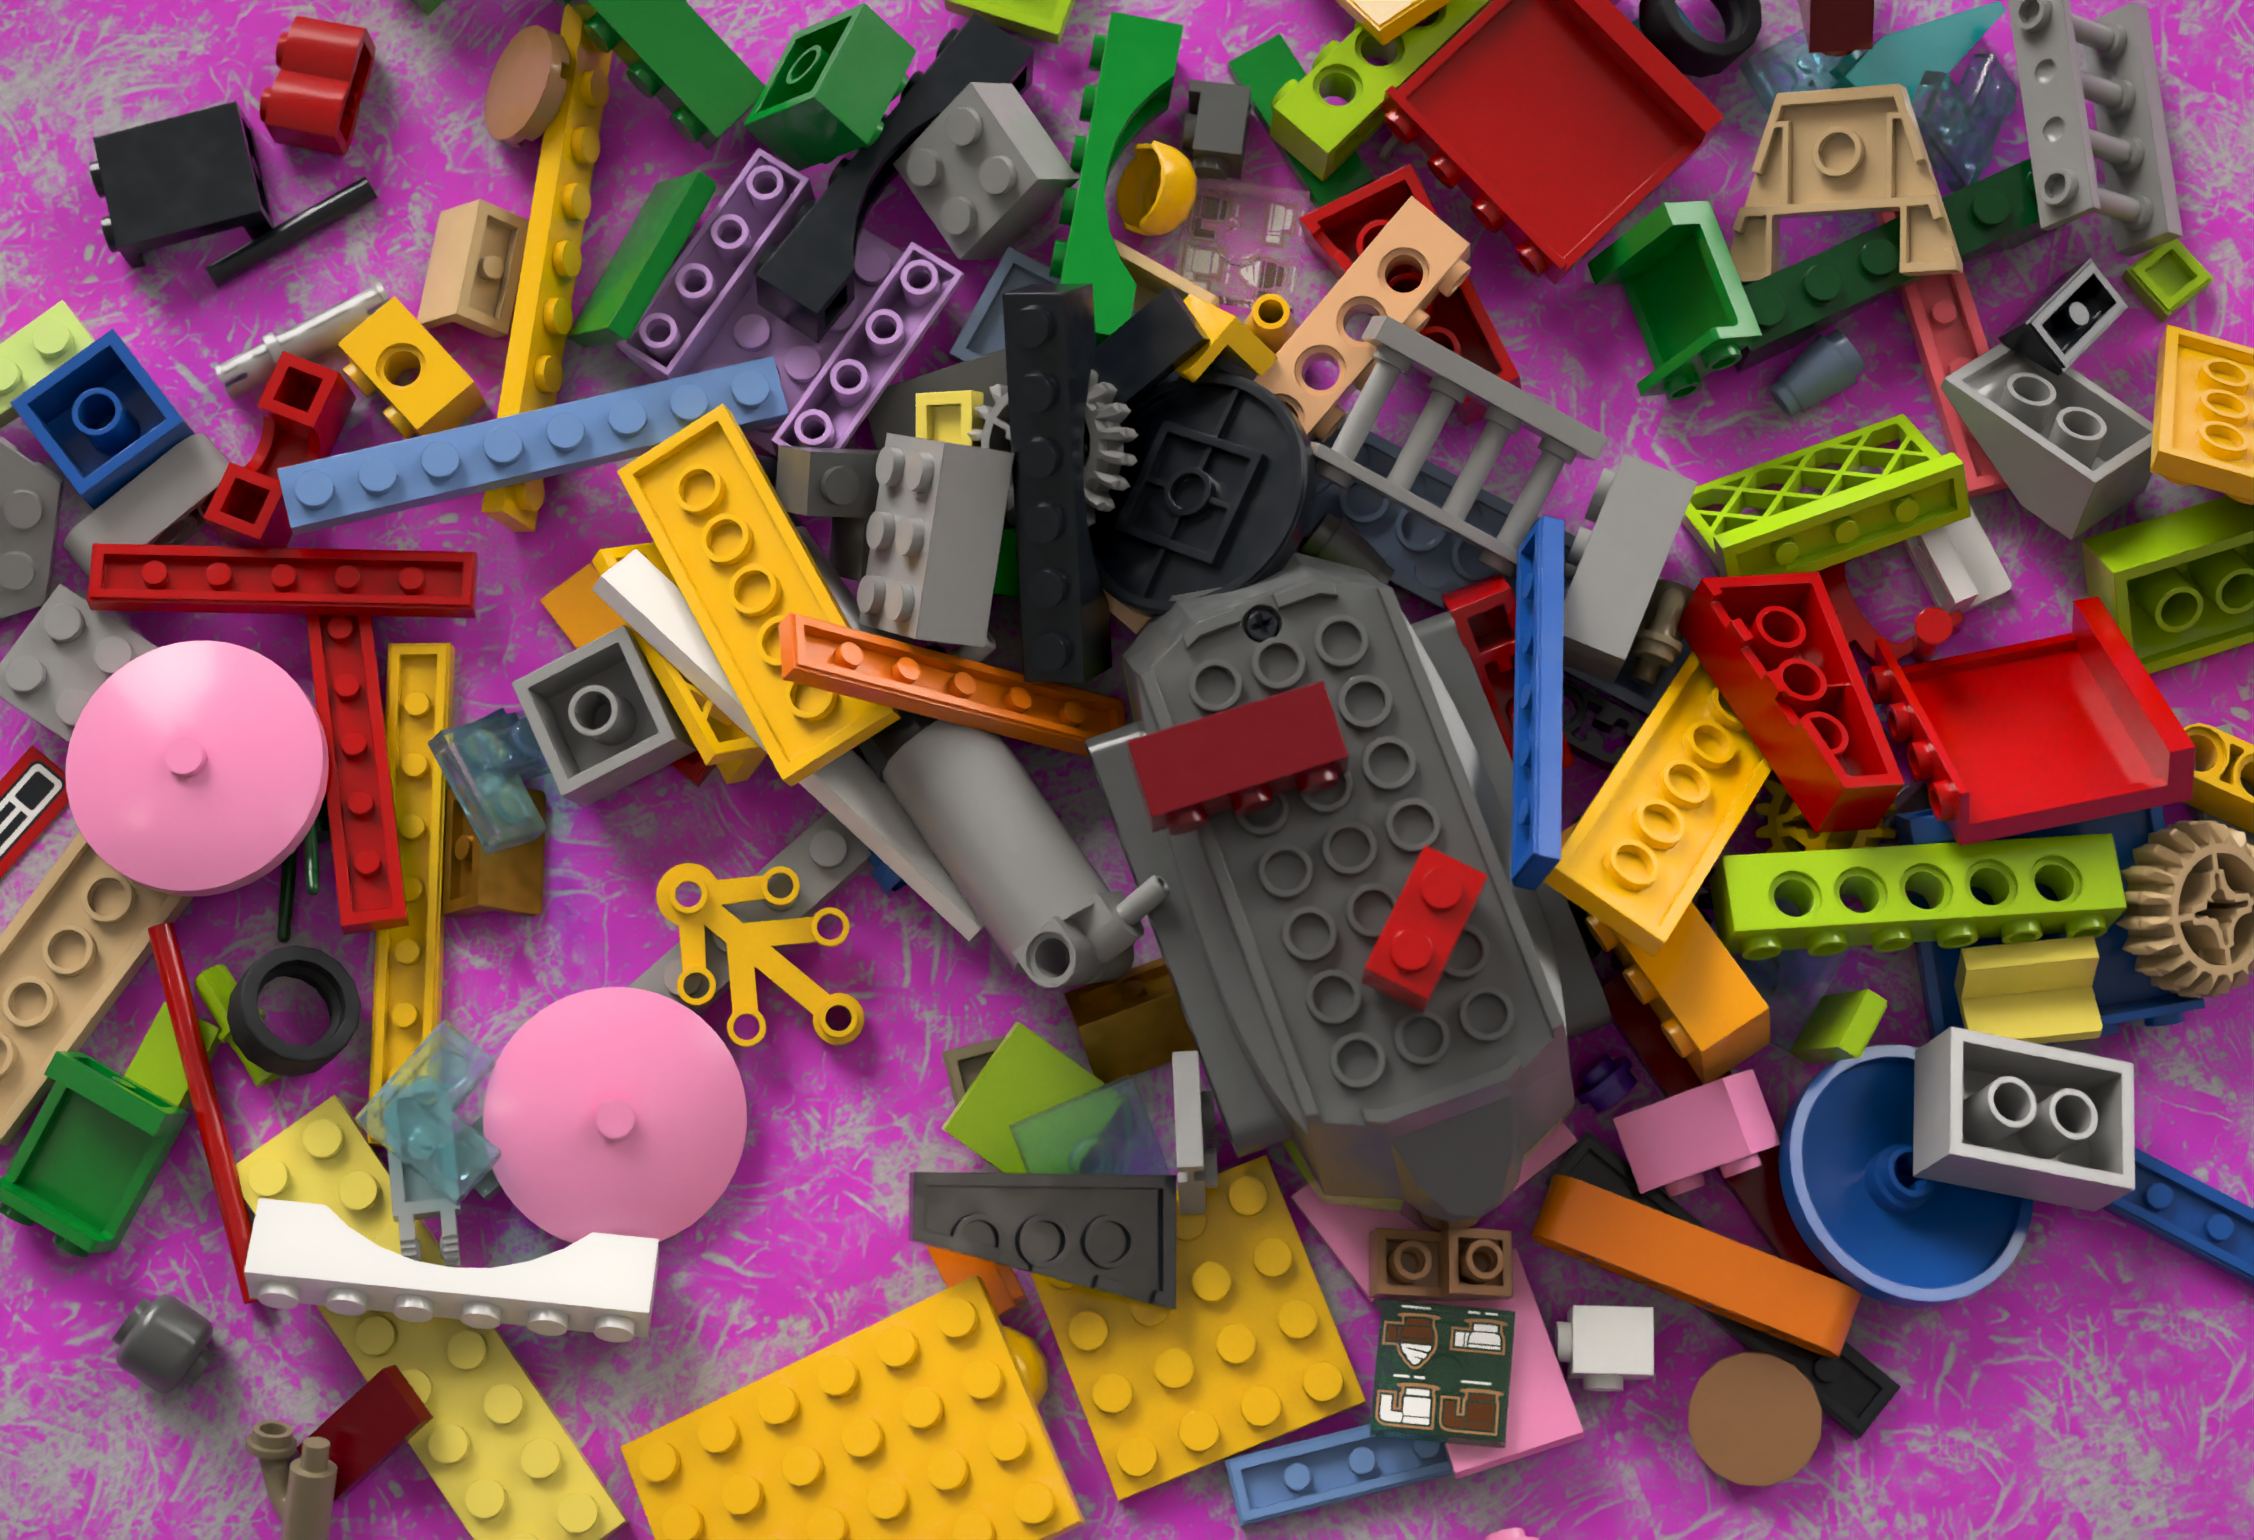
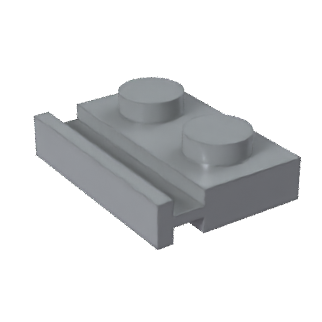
M1198 1051L1172 1052L1180 1215L1206 1214L1205 1188H1218L1216 1148H1203L1202 1131L1215 1130L1214 1095L1212 1091H1200Z

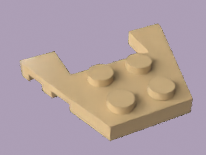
M1886 84L1776 94L1751 170L1755 172L1747 200L1745 206L1739 208L1732 228L1736 233L1729 252L1742 285H1749L1779 271L1780 220L1782 218L1900 211L1901 274L1905 276L1963 273V262L1907 89L1901 84Z

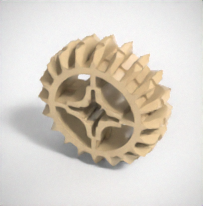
M2178 821L2176 824L2168 825L2167 829H2160L2157 832L2149 833L2148 844L2132 849L2136 866H2131L2121 871L2128 882L2127 891L2124 892L2127 908L2125 916L2115 923L2128 930L2129 937L2122 949L2137 955L2134 970L2150 976L2151 986L2176 993L2180 997H2218L2221 994H2229L2230 989L2248 985L2249 973L2254 971V845L2247 843L2245 832L2227 828L2226 824H2218L2217 821Z

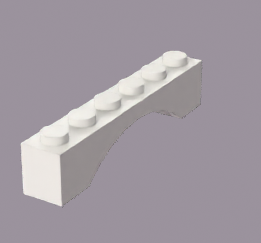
M259 1198L244 1274L249 1297L258 1299L266 1306L278 1309H291L302 1303L326 1306L328 1310L347 1316L361 1315L366 1310L392 1312L397 1318L409 1322H427L432 1320L433 1317L460 1319L463 1324L478 1329H493L501 1323L527 1326L532 1332L547 1336H558L565 1334L567 1330L591 1332L599 1339L609 1342H628L634 1337L649 1338L658 1271L659 1239L592 1232L562 1250L528 1262L494 1268H451L415 1261L379 1247L348 1227L326 1205Z

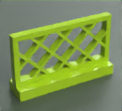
M1900 414L1698 485L1694 489L1682 523L1718 568L1720 577L1816 572L1969 518L1971 513L1964 463L1954 452L1941 455L1904 414ZM1897 439L1902 441L1898 450L1875 448ZM1829 463L1843 464L1839 470L1817 468ZM1861 466L1885 468L1882 474L1858 472ZM1772 483L1785 484L1780 491L1758 489ZM1803 486L1826 489L1822 495L1799 493ZM1712 504L1725 505L1721 512L1698 510ZM1745 507L1767 509L1763 516L1740 514Z

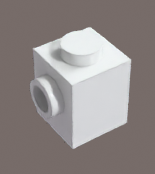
M1573 1305L1567 1311V1322H1556L1555 1355L1558 1362H1567V1378L1583 1379V1390L1613 1392L1624 1390V1380H1648L1654 1375V1307Z

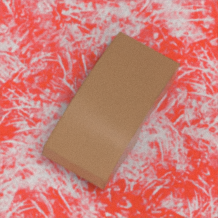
M1447 1227L1440 1232L1376 1228L1369 1232V1298L1461 1301L1496 1300L1513 1297L1512 1231Z

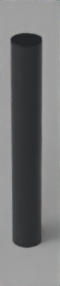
M364 176L208 264L205 268L217 288L378 197Z

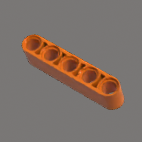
M1553 1174L1530 1235L1536 1242L1553 1250L1798 1347L1831 1358L1840 1357L1862 1296L1854 1288L1592 1184L1561 1174Z

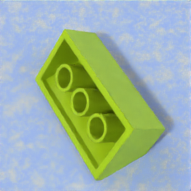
M2224 496L2081 540L2087 595L2089 598L2099 596L2148 674L2254 642V504H2243L2231 499L2229 496Z

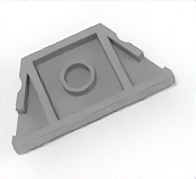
M0 436V619L43 606L50 597L64 479L40 462H33L22 455L17 446Z

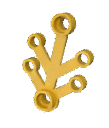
M695 863L679 864L669 869L662 876L657 887L656 899L662 915L669 922L679 926L683 972L677 980V991L685 1003L692 1006H702L710 1002L716 993V980L713 974L706 969V926L727 945L732 1014L727 1022V1032L730 1039L736 1045L753 1047L759 1044L766 1034L765 1019L758 1011L755 968L813 1015L814 1030L825 1043L842 1046L851 1043L860 1035L864 1025V1012L860 1003L848 994H828L773 948L775 946L818 943L827 948L841 945L847 939L850 929L849 920L841 910L828 907L821 909L813 917L742 923L723 906L766 900L771 905L777 907L790 905L796 900L800 891V883L796 873L790 868L777 866L769 869L763 876L717 880L711 871L702 865ZM785 875L792 881L793 890L790 895L785 898H775L769 893L768 883L774 876ZM686 883L695 884L701 890L700 901L692 907L682 906L676 899L677 890ZM826 916L838 918L843 926L841 935L832 940L823 938L817 930L819 921ZM693 974H701L709 981V990L701 998H692L685 993L684 984L687 978ZM836 1006L846 1008L851 1015L850 1025L842 1031L832 1030L826 1023L827 1012ZM744 1015L755 1017L760 1025L758 1034L750 1040L739 1038L734 1031L735 1022Z

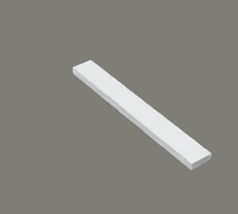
M637 549L603 573L592 587V590L768 754L681 590ZM852 749L799 782L968 941L984 927L888 786L880 782L871 767Z

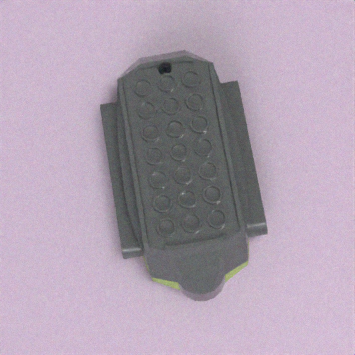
M1296 552L1282 571L1246 588L1208 596L1203 595L1220 588L1174 595L1169 599V601H1176L1173 607L1166 614L1153 617L1123 654L1124 671L1134 723L1084 741L1137 888L1152 875L1162 877L1170 887V895L1149 912L1147 916L1237 1158L1282 1143L1302 1175L1325 1203L1400 1213L1420 1229L1440 1232L1462 1228H1478L1498 1214L1519 1181L1522 1163L1570 1114L1575 1106L1568 1039L1610 1024L1611 1014L1604 991L1567 898L1545 882H1542L1533 891L1514 887L1513 881H1511L1513 763L1467 647H1463L1448 611L1410 624L1400 608L1393 588L1379 582L1366 570ZM1322 680L1324 681L1349 755L1347 773L1338 775V784L1327 790L1310 795H1301L1298 788L1272 796L1273 804L1250 814L1235 815L1233 808L1207 816L1208 824L1189 833L1170 835L1168 828L1152 832L1129 760L1127 740ZM1424 845H1427L1488 876L1477 905L1424 1013L1362 984L1361 981L1364 967Z

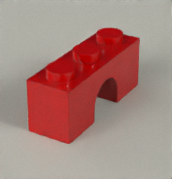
M285 351L282 352L257 404V408L263 415V430L258 447L245 467L229 462L203 517L223 541L238 547H287L293 532L290 527L277 469L330 456L357 398L340 372Z

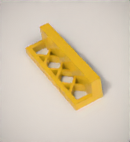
M655 542L599 549L592 559L596 570L601 576L633 550L637 549L678 587ZM627 623L706 766L716 764L727 784L747 781L766 757L767 753Z

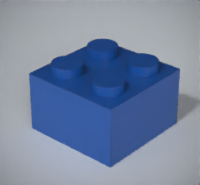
M113 328L10 402L72 486L93 510L97 509L176 444L195 434Z

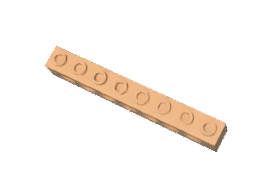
M1411 195L1275 354L1278 359L1262 377L1257 375L1253 381L1267 388L1297 415L1310 442L1316 437L1321 442H1325L1338 429L1347 416V413L1341 407L1357 389L1362 391L1377 363V360L1372 357L1377 347L1366 341L1361 342L1350 338L1345 332L1348 321L1359 313L1389 316L1420 333L1430 319V316L1424 310L1440 292L1446 297L1452 295L1470 273L1472 268L1465 263L1471 257L1470 244ZM1412 265L1422 273L1423 279L1415 290L1400 293L1390 288L1387 284L1389 273L1397 266ZM1329 361L1339 368V378L1332 387L1326 390H1315L1304 382L1307 369L1315 362ZM1103 589L1109 603L1110 613L1139 636L1152 618L1132 611Z

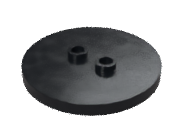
M1203 372L1195 382H1190L1180 376L1156 385L1129 408L1131 412L1120 423V427L1134 429L1139 435L1133 441L1124 443V453L1134 455L1138 461L1129 467L1121 465L1119 475L1126 479L1130 487L1126 488L1125 491L1110 489L1109 494L1116 508L1111 509L1109 512L1099 511L1094 508L1096 524L1088 527L1093 558L1101 587L1124 606L1150 618L1166 614L1176 602L1169 601L1174 595L1214 588L1220 589L1203 596L1231 592L1251 586L1282 571L1304 537L1311 518L1316 494L1315 458L1305 429L1294 413L1267 388L1245 377L1220 372Z

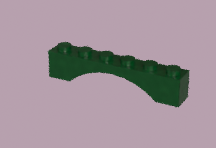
M2031 158L1942 197L1963 263L1995 252L2013 249L2055 230L2047 231L2041 229ZM1900 217L1744 286L1743 288L1762 336L1740 351L1742 358L1734 364L1737 372L1739 373L1788 351L1850 314L1906 286L1931 276H1905L1900 273Z

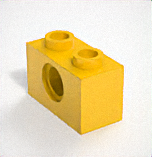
M395 296L338 343L340 349L350 362L342 369L345 375L366 398L375 391L389 405L382 414L405 440L410 439L414 434L419 437L457 428L486 403L473 379ZM411 368L421 369L418 378L413 383L406 386L395 385L397 377L403 371Z

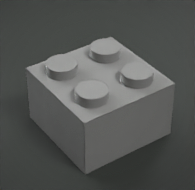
M970 82L893 164L959 260L1001 259L1007 248H1012L1064 195L1065 187L1071 188L1079 180L1013 84Z
M625 625L511 683L561 796L584 807L697 751L633 636L631 629Z

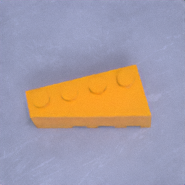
M1578 822L1561 832V847ZM1692 901L1666 943L1654 957L1588 913L1590 916L1584 920L1595 940L1605 952L1611 949L1615 952L1625 967L1622 974L1629 987L1642 1004H1650L1662 1022L1660 1026L1666 1038L1679 1056L1687 1059L1703 1085L1714 1081L1770 1044L1769 1006Z

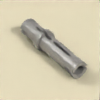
M379 281L374 286L276 336L273 331L262 335L261 337L264 342L221 364L217 363L213 367L222 384H224L231 400L234 401L238 399V396L269 381L283 351L308 361L338 346L342 339L389 301V297Z

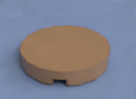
M533 25L521 30L504 49L490 77L485 97L484 120L488 133L496 140L515 148L523 147L524 139L533 142L544 134L554 120L567 89V80L559 77L561 62L566 65L570 63V53L565 38L540 25Z
M1744 1350L1720 1358L1699 1378L1689 1399L1688 1430L1697 1454L1714 1473L1738 1485L1766 1487L1790 1479L1811 1460L1821 1439L1822 1407L1813 1383L1796 1365L1772 1352Z

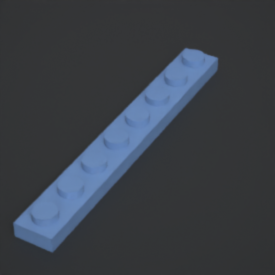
M769 356L277 469L290 527L295 536L641 456L721 404H724L733 413L742 432L783 423L788 417L789 411L774 356Z

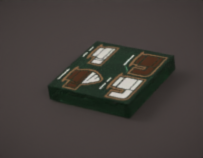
M1382 1299L1370 1436L1505 1448L1516 1311Z

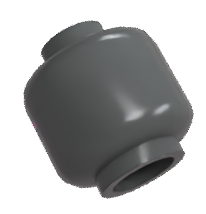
M162 1294L152 1302L143 1297L112 1338V1341L119 1345L116 1352L117 1364L158 1393L172 1391L181 1380L193 1387L216 1356L214 1352L206 1348L213 1335V1326L210 1321L170 1294Z

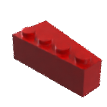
M1410 163L1298 219L1306 244L1335 277L1340 280L1411 195L1437 217L1438 215ZM1400 265L1389 273L1387 284L1397 292L1407 293L1415 290L1420 285L1423 275L1412 265ZM1469 276L1449 297L1440 292L1424 310L1430 316V319L1420 334L1522 390L1520 376ZM1419 371L1430 384L1432 377ZM1466 397L1462 405L1455 403L1452 410L1468 426L1482 419L1487 408Z
M1806 572L1701 578L1683 611L1678 629L1814 832L1817 834L1876 829L1905 783L1820 573Z

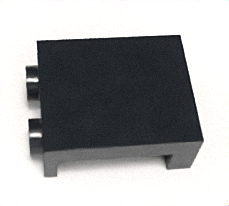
M236 101L93 137L97 161L89 163L90 174L99 197H106L109 211L108 216L101 218L104 237L112 253L120 252L132 269L145 266L143 252L242 226L253 240L274 228L252 126Z

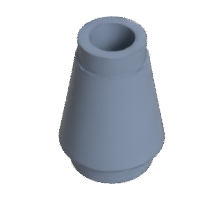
M1839 330L1833 331L1827 337L1819 334L1778 378V381L1769 387V391L1781 409L1789 417H1792L1800 410L1803 411L1856 385V376L1866 370V365L1852 343Z

